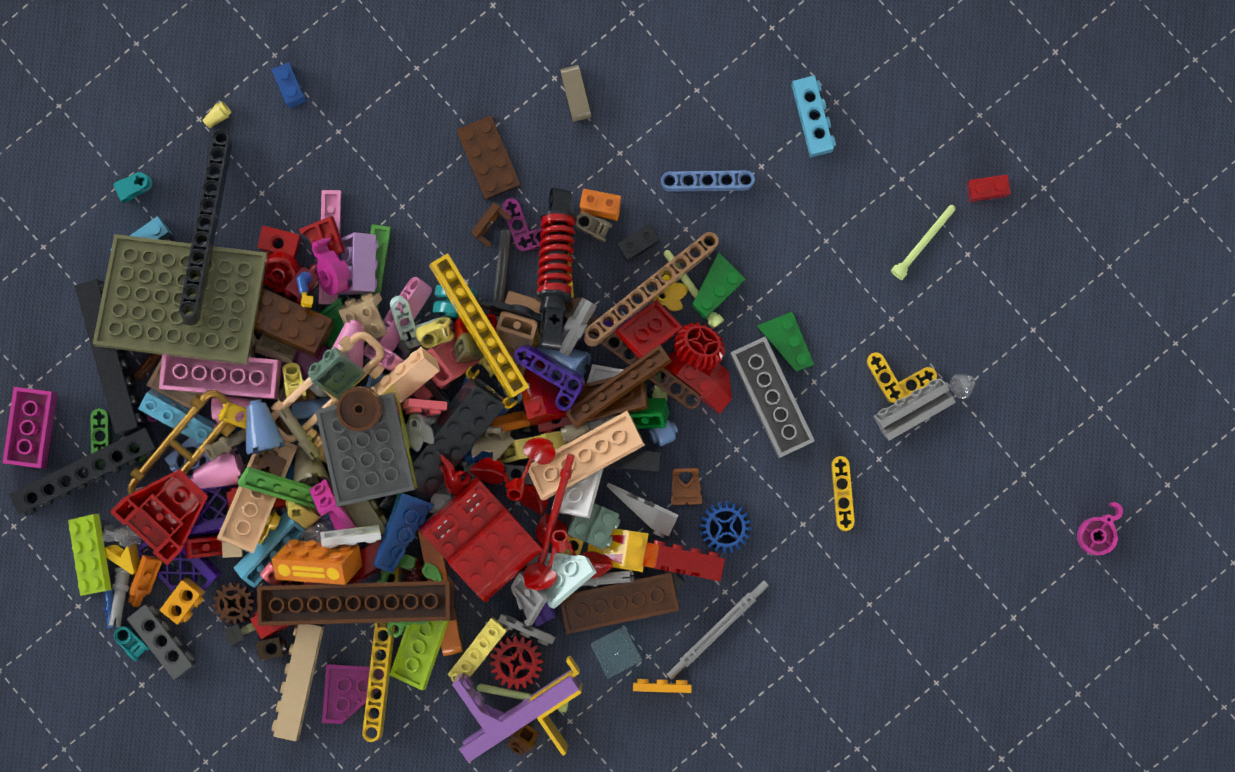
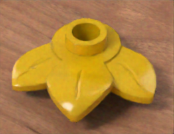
M665 275L662 279L669 281L670 277ZM674 283L662 293L665 296L664 299L658 296L653 302L658 300L668 310L679 311L683 309L680 299L687 294L688 289L682 283Z
M275 509L270 512L259 539L260 545L267 537L269 530H275L279 524L281 516L277 515Z

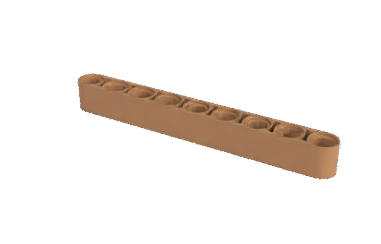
M712 232L702 235L588 326L584 334V342L591 347L598 345L713 253L719 242L717 235ZM704 241H711L713 246H707ZM690 252H696L699 257H692ZM676 263H682L684 269L677 268ZM661 275H668L670 277V280L666 281L662 279ZM647 286H653L656 291H648ZM637 297L642 303L636 304L632 298ZM624 309L627 315H620L618 310ZM608 320L612 323L613 326L606 327L603 324V321ZM594 332L597 334L598 338L592 339L589 337L588 333Z

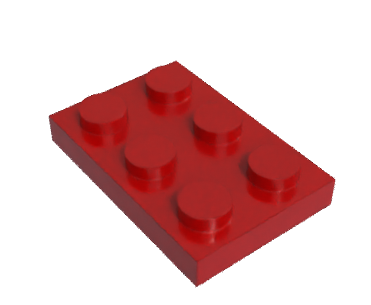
M656 300L619 327L615 333L640 359L658 345L664 344L682 329V326Z

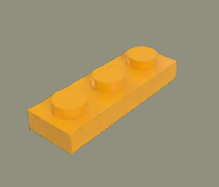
M637 679V682H633V691L691 693L692 685L687 684V680H676V683H668V680L657 679L656 683H649V679Z

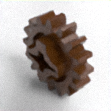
M231 582L229 583V588L226 585H222L223 591L216 590L219 595L213 597L216 600V604H213L212 607H217L214 614L221 615L219 620L226 618V624H229L231 620H233L234 624H238V619L244 622V616H251L248 611L254 610L251 603H254L255 600L250 599L253 593H247L248 587L241 588V583H237L235 587L234 583ZM231 590L238 591L234 596L227 593ZM244 597H245V600H246V606L243 605V598H244ZM236 599L237 601L235 602V604L237 605V607H231L232 603L230 602V600ZM222 600L224 601V609H222L221 605ZM233 611L240 613L238 616H230Z

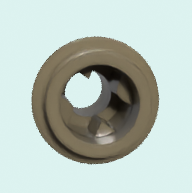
M587 422L577 429L573 424L564 425L565 427L561 428L565 443L571 442L590 431Z

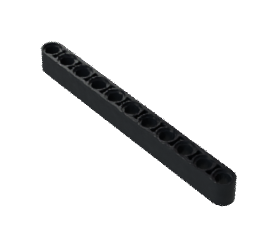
M217 130L212 136L179 306L181 318L189 326L195 325L201 315L230 161L232 143L228 132L225 130ZM196 276L200 277L197 280H192ZM192 294H197V295H196L195 297H193V298H190V297H189V296L192 295ZM188 312H193L191 315H186Z

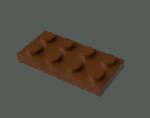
M491 115L456 129L485 200L521 186Z
M613 377L586 383L574 405ZM645 381L588 420L587 423L618 416L625 411L631 413L648 409Z

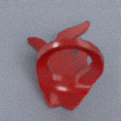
M440 455L441 461L445 466L440 465L439 468L443 472L448 493L457 495L464 486L470 483L471 476L465 471L459 470L455 472L453 464L443 455ZM460 475H465L466 479L461 481Z

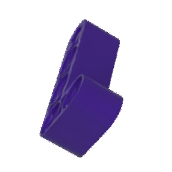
M522 345L514 353V359L518 364L561 388L555 400L557 408L568 410L574 405L585 385V379L582 375L530 345ZM523 351H526V352H527V353H526V356H527L526 358H523V357H522V356H523V353H522ZM538 360H542L545 363V369L538 367ZM554 370L561 371L562 378L555 377ZM572 379L578 381L579 388L572 387ZM562 396L568 397L570 404H564L561 399Z

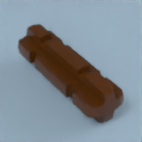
M153 353L149 355L140 365V369L137 368L133 373L134 377L140 381L143 380L146 376L145 374L151 371L158 363L157 360L162 358V355Z

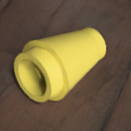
M221 101L219 104L216 103L203 119V122L207 127L212 128L229 118L232 112Z

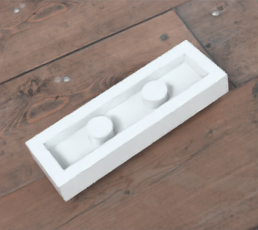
M379 525L320 532L322 547L334 548L342 544L355 545L357 542L373 543L381 540Z

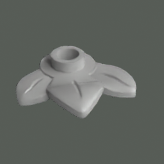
M420 413L412 414L409 418V423L405 424L411 448L415 452H419L423 442L434 444V435L432 428L427 425V419L424 415Z

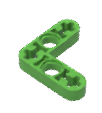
M98 408L91 413V454L100 450V447H96V444H106V446L111 444L110 415L105 409ZM99 412L105 415V418L101 419V425H105V428H96V425L100 426V421L96 419ZM99 431H103L106 435L102 442L96 439V434ZM133 445V450L138 452L140 446ZM145 456L140 457V459L138 458V463L146 461L147 458ZM104 460L99 461V464H106Z

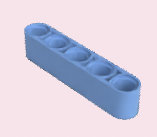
M746 170L666 172L661 177V187L668 192L746 191L752 188L755 178L752 172ZM726 176L730 177L732 183L724 185L721 179ZM747 176L751 179V183L744 185L740 179ZM670 177L674 179L675 183L672 186H667L664 180ZM686 177H691L694 180L691 186L683 183ZM705 177H710L713 183L707 186L703 184L702 180Z

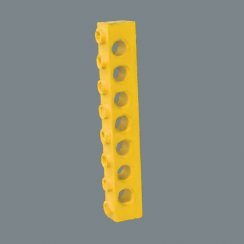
M447 253L429 265L430 269L508 397L512 398L529 388L449 254Z

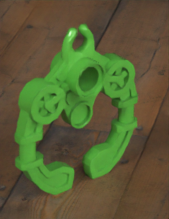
M407 554L403 555L395 570L399 567L413 569L416 564V558ZM426 563L422 569L424 576L433 581H443L438 567ZM382 570L380 579H377L376 582L387 583L389 575H394L395 570L393 573ZM430 621L388 622L387 632L388 635H392L391 627L393 625L398 626L399 630L393 634L397 638L402 634L405 626L414 623L427 624Z

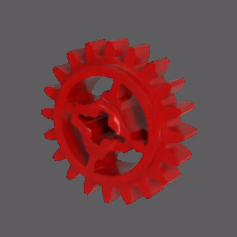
M517 635L514 636L513 641L507 637V644L500 641L501 648L494 647L497 654L490 655L495 661L489 664L496 667L491 673H498L495 680L502 678L501 685L508 682V689L513 684H515L516 690L519 689L520 684L526 688V681L533 684L532 677L539 678L536 671H542L538 664L543 663V660L537 657L542 652L536 653L535 650L538 645L531 647L532 640L525 643L524 636L520 641H518ZM517 647L514 655H503L507 649ZM524 649L530 654L532 663L524 659ZM519 654V662L522 665H518L514 671V663L511 660H515ZM501 662L509 666V676L503 671ZM519 670H530L526 676L516 678Z

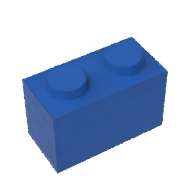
M289 62L271 69L284 101L289 108L307 101L294 69Z

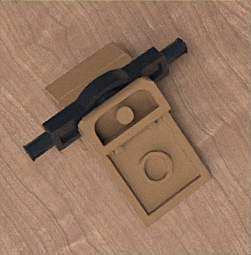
M513 291L508 292L504 303L493 300L491 303L480 299L479 305L481 308L488 309L490 314L499 316L496 333L520 373L524 376L526 368L515 361L514 353L522 345L533 346L538 330L541 329L542 314L539 312L541 303L536 298ZM523 351V352H522V353H523V356H522V357H523V358H526V357H527V356H526V353H527V352H526V351Z

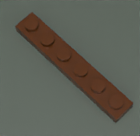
M658 345L566 410L565 413L577 429L672 361L663 347Z

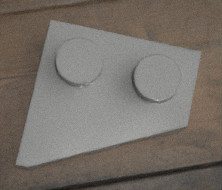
M523 571L518 573L511 585V589L517 599L519 609H523L527 620L524 622L529 626L534 623L549 597L542 590H532L524 586Z

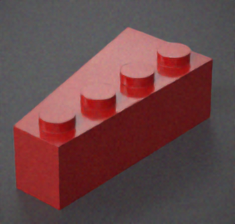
M654 540V544L647 543L642 566L721 581L725 559L719 558V553L708 551L707 555L701 554L700 549L695 548L685 551L683 550L684 546L672 544V547H666V542Z

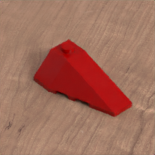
M538 360V361H537L538 367H539V368H542V369H545V368L543 367V365L541 364V362ZM526 368L523 378L529 388L522 391V397L531 426L567 417L566 410H560L555 404L556 397L560 392L557 386ZM562 396V402L566 404L565 398Z

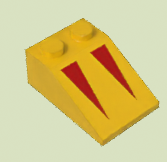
M613 529L610 535L613 539L609 547H605L603 550L591 544L588 545V551L597 552L607 557L613 563V568L643 572L644 566L642 565L648 533Z

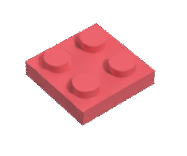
M409 398L400 403L402 411H405L406 415L424 413V416L436 417V415H440L441 412L447 410V402Z

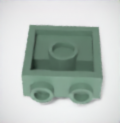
M336 347L332 350H327L323 354V359L318 363H313L308 372L312 383L338 400L346 390H349L366 374L363 368L352 362L347 354Z
M594 503L590 519L573 516L566 533L604 550L612 542L613 537L610 536L612 530H616L620 524L619 514Z

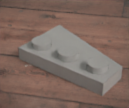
M504 613L500 615L498 620L507 629L513 630L514 628L519 630V634L527 638L531 636L538 638L537 642L546 646L549 643L553 644L556 638L554 635L531 625L527 626L524 622Z

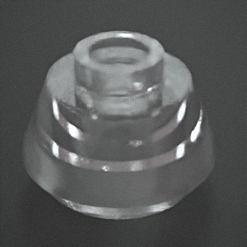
M956 374L952 377L950 386L957 397L966 399L975 389V380L968 374Z

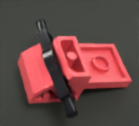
M455 337L448 342L430 348L427 352L437 359L440 371L411 394L410 397L422 400H431L435 397L437 401L447 402L448 406L451 401L445 389L454 380L466 373L470 366L473 368L479 361L457 363L453 346L456 342ZM404 340L397 343L404 353L402 356L406 360L414 352V349H410Z

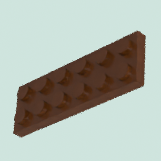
M672 572L634 580L633 583H619L572 593L560 603L566 634L680 611Z

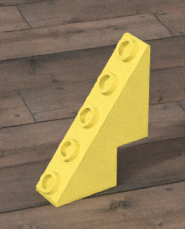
M561 431L514 440L498 460L504 464L530 458L523 454V447L528 440L533 438L550 440L553 442L555 450L567 443L564 442Z
M494 617L491 618L448 673L451 680L454 682L455 677L461 672L465 676L471 677L509 629Z

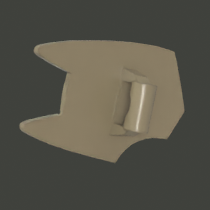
M489 426L474 443L472 457L477 456L482 451L493 452V461H496L514 441L510 436L512 430L504 432L503 428Z

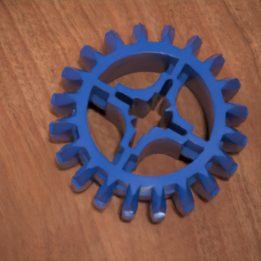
M728 501L725 502V507H722L721 502H718L719 509L712 505V513L708 510L705 511L709 517H701V520L706 521V525L700 524L699 527L705 528L706 531L700 532V535L707 534V538L703 541H711L708 545L709 548L715 544V552H718L719 548L723 547L722 553L725 554L726 548L729 547L730 553H733V546L737 550L741 549L738 544L739 542L746 545L743 537L750 538V535L745 534V531L752 530L751 527H746V524L751 523V520H744L748 513L746 512L741 515L742 507L735 510L736 503H733L732 508H729ZM722 511L733 513L726 521L716 516L717 513ZM737 518H739L742 527L740 535L733 529V523ZM732 519L729 525V529H731L730 531H732L734 534H732L731 532L727 533V531H725V533L722 532V534L719 536L722 530V526L719 522H724L726 524V522L729 523ZM711 520H713L719 528L714 538L710 533ZM725 534L736 539L729 544L718 542Z

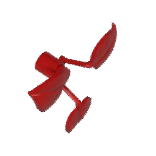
M533 438L528 440L523 447V454L530 457L521 479L514 478L510 482L507 473L504 472V464L498 459L493 461L492 457L481 459L470 468L469 471L473 475H477L479 479L491 484H500L505 479V487L508 488L507 496L513 501L519 500L524 506L542 515L548 505L549 498L544 501L541 500L535 485H525L524 479L533 460L538 464H549L554 460L556 451L553 442L548 439Z
M547 513L542 516L536 528V538L541 544L543 543L550 518ZM557 520L550 544H552L553 548L549 565L532 563L524 572V586L529 589L544 590L555 583L557 573L551 570L556 552L562 553L569 548L571 554L577 556L572 548V544L568 542V535L566 533L568 529L561 521ZM587 551L581 555L589 558L597 572L591 579L602 576L613 567V563L600 553Z

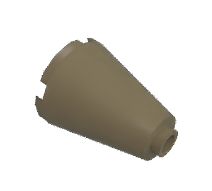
M298 446L295 453L293 481L314 487L326 479L331 485L330 477L321 459L314 457L313 460H310L304 449Z

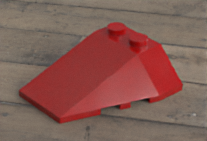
M179 469L124 497L110 513L123 525L127 524L154 550L153 553L168 565L181 552L208 495Z

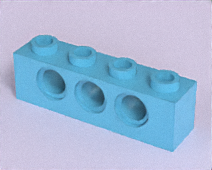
M815 75L792 81V89L810 157L831 153L834 149L833 146H836L834 135H830L829 128H831L830 119L825 117L826 103L824 98L821 99L819 92L822 91L820 81H816ZM806 94H812L815 100L813 102H808L805 100L804 96ZM816 112L819 115V119L812 120L809 114ZM820 130L824 133V137L818 139L815 137L814 132Z
M150 389L146 393L138 408L173 429L190 410L154 389ZM197 413L181 433L202 444L214 430V425L217 424Z

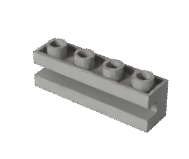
M939 378L930 381L927 386L921 389L914 390L906 398L897 400L892 406L881 409L878 414L874 415V418L882 434L890 441L956 402L953 396L949 394L947 384Z

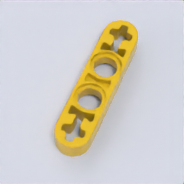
M838 456L831 463L836 523L840 530L848 531L853 528L855 523L850 466L847 458ZM839 459H841L842 463L846 464L842 467V473L847 472V476L841 475L836 477L835 473H839V467H835V463H838ZM841 478L847 481V487L843 490L837 487V481ZM841 498L849 500V506L846 509L839 507L838 501ZM850 510V514H846L847 520L851 521V524L844 528V525L840 524L844 517L843 514L839 515V511L846 512Z

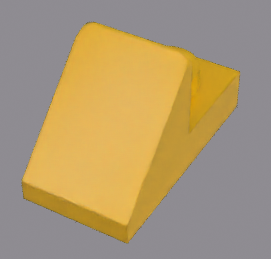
M136 543L127 545L124 552L117 545L105 547L106 558L132 575L137 572L140 558Z

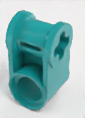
M137 172L115 182L113 186L121 203H125L149 191L153 182L149 176ZM141 179H144V181L142 182L143 185H139L141 183Z
M126 625L115 630V641L135 662L139 660L138 657L145 650L150 649L132 627ZM121 630L128 632L127 640H123L120 637Z

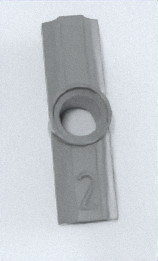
M584 298L581 299L574 314L569 317L563 328L560 353L568 357L570 356L578 339L582 338L588 327L587 323L597 307L595 304Z

